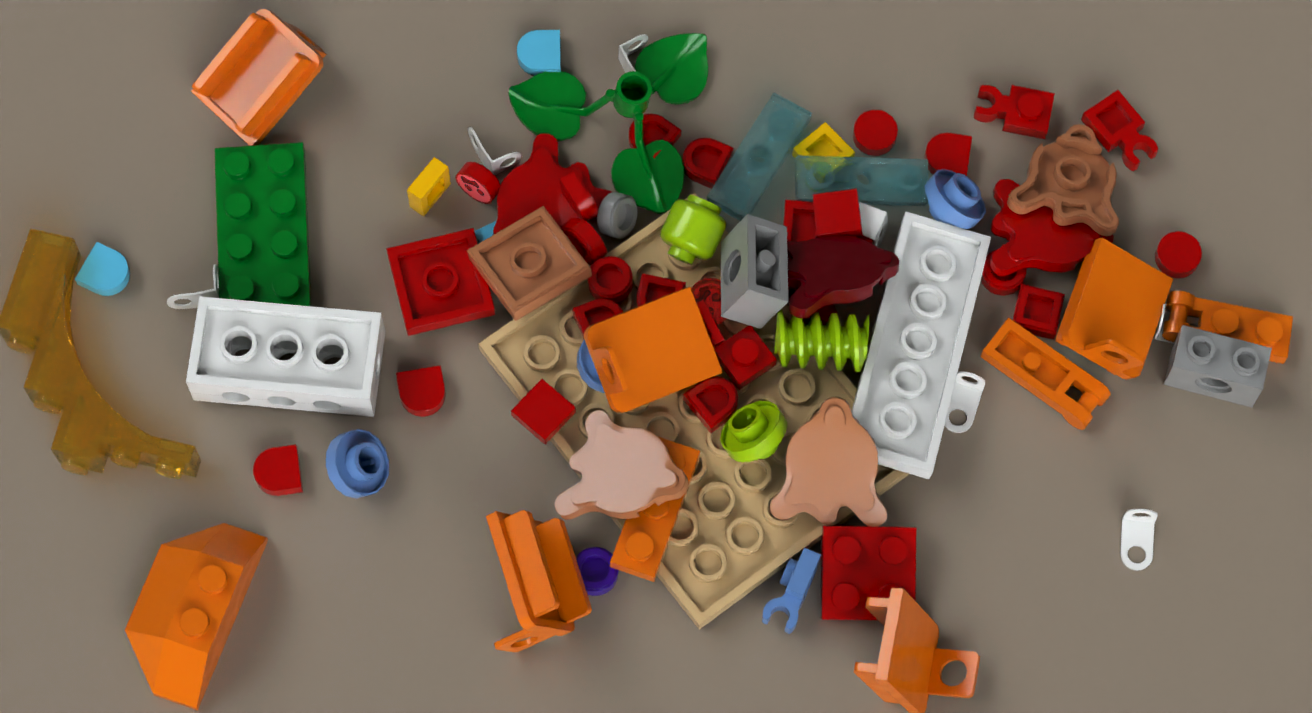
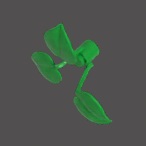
M701 33L678 34L649 44L640 52L636 59L634 68L636 71L623 74L619 78L615 90L608 89L603 97L586 108H582L586 100V92L583 85L575 76L567 72H543L509 88L510 103L521 123L533 134L547 133L553 135L557 141H564L576 136L580 129V116H590L610 101L613 102L616 111L620 115L633 118L637 148L625 149L616 156L611 168L612 183L618 193L632 196L638 207L657 214H663L669 211L674 202L679 199L684 181V166L680 154L668 141L656 140L646 146L644 145L643 114L648 108L651 95L656 91L663 101L675 105L689 103L701 95L708 79L707 37ZM660 151L659 154L655 158H653L654 154Z

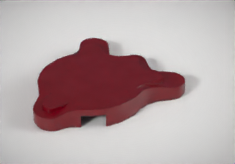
M847 235L822 236L799 242L787 240L788 289H797L789 299V311L793 316L804 319L827 305L848 304L865 300L873 295V287L877 283L882 285L887 279L894 277L898 273L899 258L891 251L878 248L863 239Z

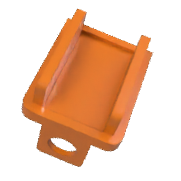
M260 9L256 13L250 14L193 83L191 92L249 146L259 145L321 71L323 58L327 54L299 28L282 21L275 13L267 9Z
M1103 237L1096 239L1091 253L1087 254L1083 260L1055 341L1063 346H1067L1122 379L1128 380L1138 377L1142 372L1161 317L1163 304L1166 302L1173 279Z
M686 287L593 324L584 332V340L609 405L617 413L628 412L723 373L691 287Z
M521 510L512 515L498 511L487 515L486 519L518 622L523 630L495 642V649L519 652L555 635L564 636L574 631V621L589 615L592 607L564 520L553 518L542 523L541 521L534 520L532 513L526 510Z
M891 588L889 598L867 597L865 607L884 626L878 664L856 662L854 667V673L883 701L901 704L909 713H925L929 695L960 698L973 697L980 663V656L977 652L937 648L939 639L938 625L905 589ZM951 661H961L967 669L965 679L956 686L944 684L941 677L944 666Z

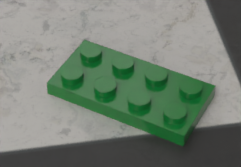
M303 142L215 148L219 298L311 306L306 163Z

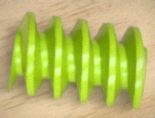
M780 310L776 316L774 354H778L782 367H787L792 355H796L800 368L804 369L810 357L815 356L819 370H824L829 357H833L837 371L843 370L848 358L852 360L855 372H860L867 358L869 315H867L862 328H860L855 314H849L844 326H841L837 313H831L826 325H823L819 312L812 314L808 323L804 324L803 319L793 315L789 323H786L783 311Z

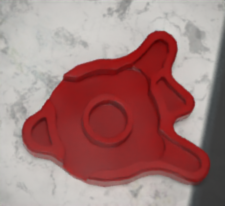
M547 133L539 134L534 139L530 158L522 165L514 168L503 179L498 189V219L493 229V235L542 206L545 207L560 228L561 225L572 217L579 218L562 194L560 178L572 171L578 174L593 197L598 210L603 199L612 191L593 186L590 181L588 167L584 163L576 162L567 168L561 167L558 163L557 139Z
M1001 179L994 187L993 197L1001 207V211L993 218L990 230L995 236L1008 240L1006 244L992 254L990 260V267L998 276H1007L1023 268H1037L1047 272L1060 273L1072 271L1075 269L1076 264L1082 262L1085 256L1091 253L1096 239L1103 237L1113 243L1114 235H1100L1085 223H1075L1067 226L1056 224L1053 221V210L1047 206L1040 207L1026 214H1017L1009 209L1007 200L1011 191L1020 185L1010 179Z

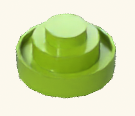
M757 401L738 409L727 420L721 431L720 441L728 455L737 462L765 459L777 450L779 443L786 434L788 422L776 404L770 401Z

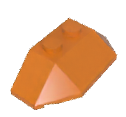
M222 523L161 544L125 628L128 639L155 696L198 711L268 542L267 537Z

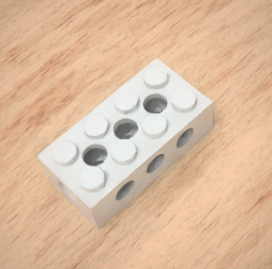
M199 296L186 384L195 401L374 417L385 340L382 314L379 312ZM249 349V351L242 356H234V354L240 350ZM285 354H295L291 359L279 360ZM330 358H341L335 364H324Z

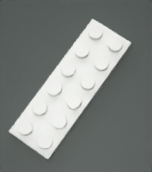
M907 211L903 216L893 252L899 258V271L894 277L887 279L885 282L867 350V358L863 365L854 399L852 414L868 431L870 436L874 438L878 450L879 465L930 479L934 470L991 237Z

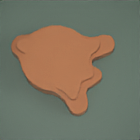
M1078 124L1070 127L1065 134L1057 136L1056 142L1044 147L1043 143L1040 144L1033 152L1029 163L1027 180L1009 194L1007 200L1009 209L1017 214H1026L1040 207L1047 206L1053 210V221L1060 226L1085 223L1100 235L1111 236L1115 234L1119 225V218L1112 208L1110 199L1116 185L1117 173L1114 163L1109 165L1107 160L1101 155L1102 147L1098 144L1094 131L1088 126Z
M837 396L829 397L822 402L819 411L793 433L786 453V480L780 491L772 498L770 511L779 520H786L798 513L807 512L821 523L829 525L837 519L839 508L847 506L865 525L878 527L886 521L887 511L878 497L874 486L878 471V450L874 438L870 436L868 431L853 416L850 405L845 399Z
M598 410L590 413L586 418L585 428L588 435L586 444L574 453L569 460L572 470L582 475V479L576 485L559 494L554 505L556 512L565 520L574 519L589 512H601L613 518L640 517L637 512L648 508L653 503L659 506L666 501L681 498L688 489V478L675 465L667 447L659 437L650 431L640 428L620 427L612 422L607 413Z

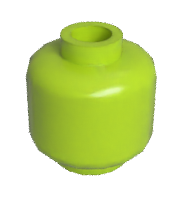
M691 194L687 200L679 199L675 201L660 232L663 242L671 246L667 254L690 265L693 264L695 258L702 260L710 259L714 255L727 225L724 218L720 216L722 209L705 199Z

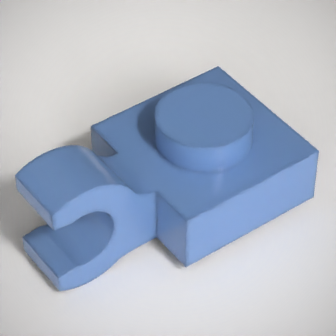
M804 548L798 561L792 558L789 559L780 580V584L786 586L785 594L782 597L770 600L765 605L762 623L768 624L774 612L782 611L789 618L786 623L785 632L788 634L793 632L798 621V611L818 570L821 554Z

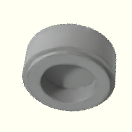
M611 192L603 199L597 215L598 228L602 234L622 239L633 230L638 213L634 198L630 195Z

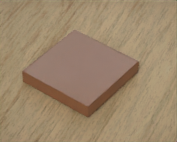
M544 206L467 250L470 261L515 321L592 276L590 266Z

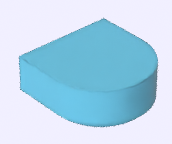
M534 30L522 36L517 45V60L520 67L526 73L535 76L543 72H561L560 30Z
M96 242L75 277L77 285L96 294L111 296L121 292L127 286L130 279V269L125 257L120 252Z

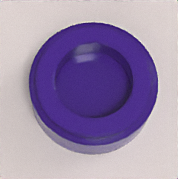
M601 547L586 548L576 556L587 594L591 596H600L608 593L618 580V570L610 567L613 554Z

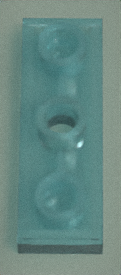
M774 92L707 195V201L719 206L723 212L739 221L747 214L751 215L810 122L812 113ZM762 157L766 161L756 162L753 158Z
M797 155L795 158V200L813 202L812 194L857 188L859 202L868 205L926 206L928 204V198L925 194V184L929 180L928 159ZM862 174L866 176L869 184L864 185L860 183L857 175Z

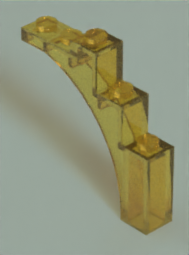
M30 228L0 315V334L7 343V346L15 351L31 354L34 352V349L36 350L23 387L32 403H34L33 405L39 410L52 414H59L61 409L63 410L51 446L57 461L61 463V467L64 470L79 475H87L89 470L103 473L107 459L111 457L110 460L113 463L126 468H137L138 464L154 467L155 472L168 478L181 479L182 474L196 477L201 459L195 446L150 436L132 425L110 407L85 376L75 349L71 328L72 290L81 257L80 251L73 238Z

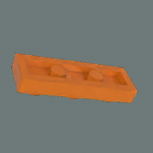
M659 437L667 447L675 465L687 476L689 488L701 451ZM687 491L679 499L666 501L659 506L653 503L648 508L637 512L640 517L626 519L613 552L610 567L654 582Z

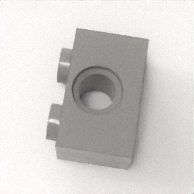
M747 214L721 241V317L761 329L788 303L787 227Z
M1182 325L1172 346L1163 385L1253 407L1264 387L1272 348Z

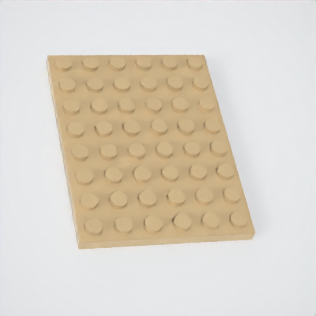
M670 210L605 256L621 258L630 266L632 271V291L626 299L617 304L623 312L637 307V292L642 273L686 282V287H691L693 294L704 286L721 288V241L729 233L726 230L724 231L717 249L710 259L702 260L695 258L692 265L684 263L667 254L671 246L663 242L660 237L661 229ZM586 279L517 321L511 320L478 344L479 350L519 401L543 379L576 407V413L550 439L568 464L571 456L581 449L588 440L585 428L586 418L590 413L598 410L607 413L612 422L620 427L640 428L650 431L658 437L701 451L697 467L657 573L660 581L700 630L785 567L790 558L796 559L801 555L804 548L809 549L822 539V525L826 524L821 523L807 512L798 513L786 520H779L772 515L770 502L783 487L786 480V453L793 433L809 421L819 411L822 402L829 397L837 396L845 399L852 411L857 388L843 371L836 370L834 360L829 357L824 370L818 369L815 356L810 357L805 369L800 368L796 355H792L787 367H782L778 354H774L777 314L761 329L753 327L776 357V366L740 390L722 367L723 373L716 376L729 380L735 386L738 393L737 410L757 401H770L779 407L788 423L786 434L774 454L765 459L737 462L728 455L720 441L721 431L725 424L710 433L683 400V394L696 384L628 412L617 413L611 409L605 393L590 388L581 378L577 368V353L584 339L573 316L572 308L595 300L589 291L588 280ZM701 291V298L699 301H701L705 291ZM706 292V294H705V296H704V298H703L704 300H705V298L709 295L708 292ZM721 295L713 296L714 302L721 299ZM786 304L781 310L783 311L786 323H789L792 316L789 306ZM724 317L722 321L717 322L725 340L748 326ZM878 464V471L874 482L878 497L908 476L909 473ZM843 506L839 508L835 522L829 525L840 526L854 516L855 513L849 507ZM611 517L622 531L626 519Z

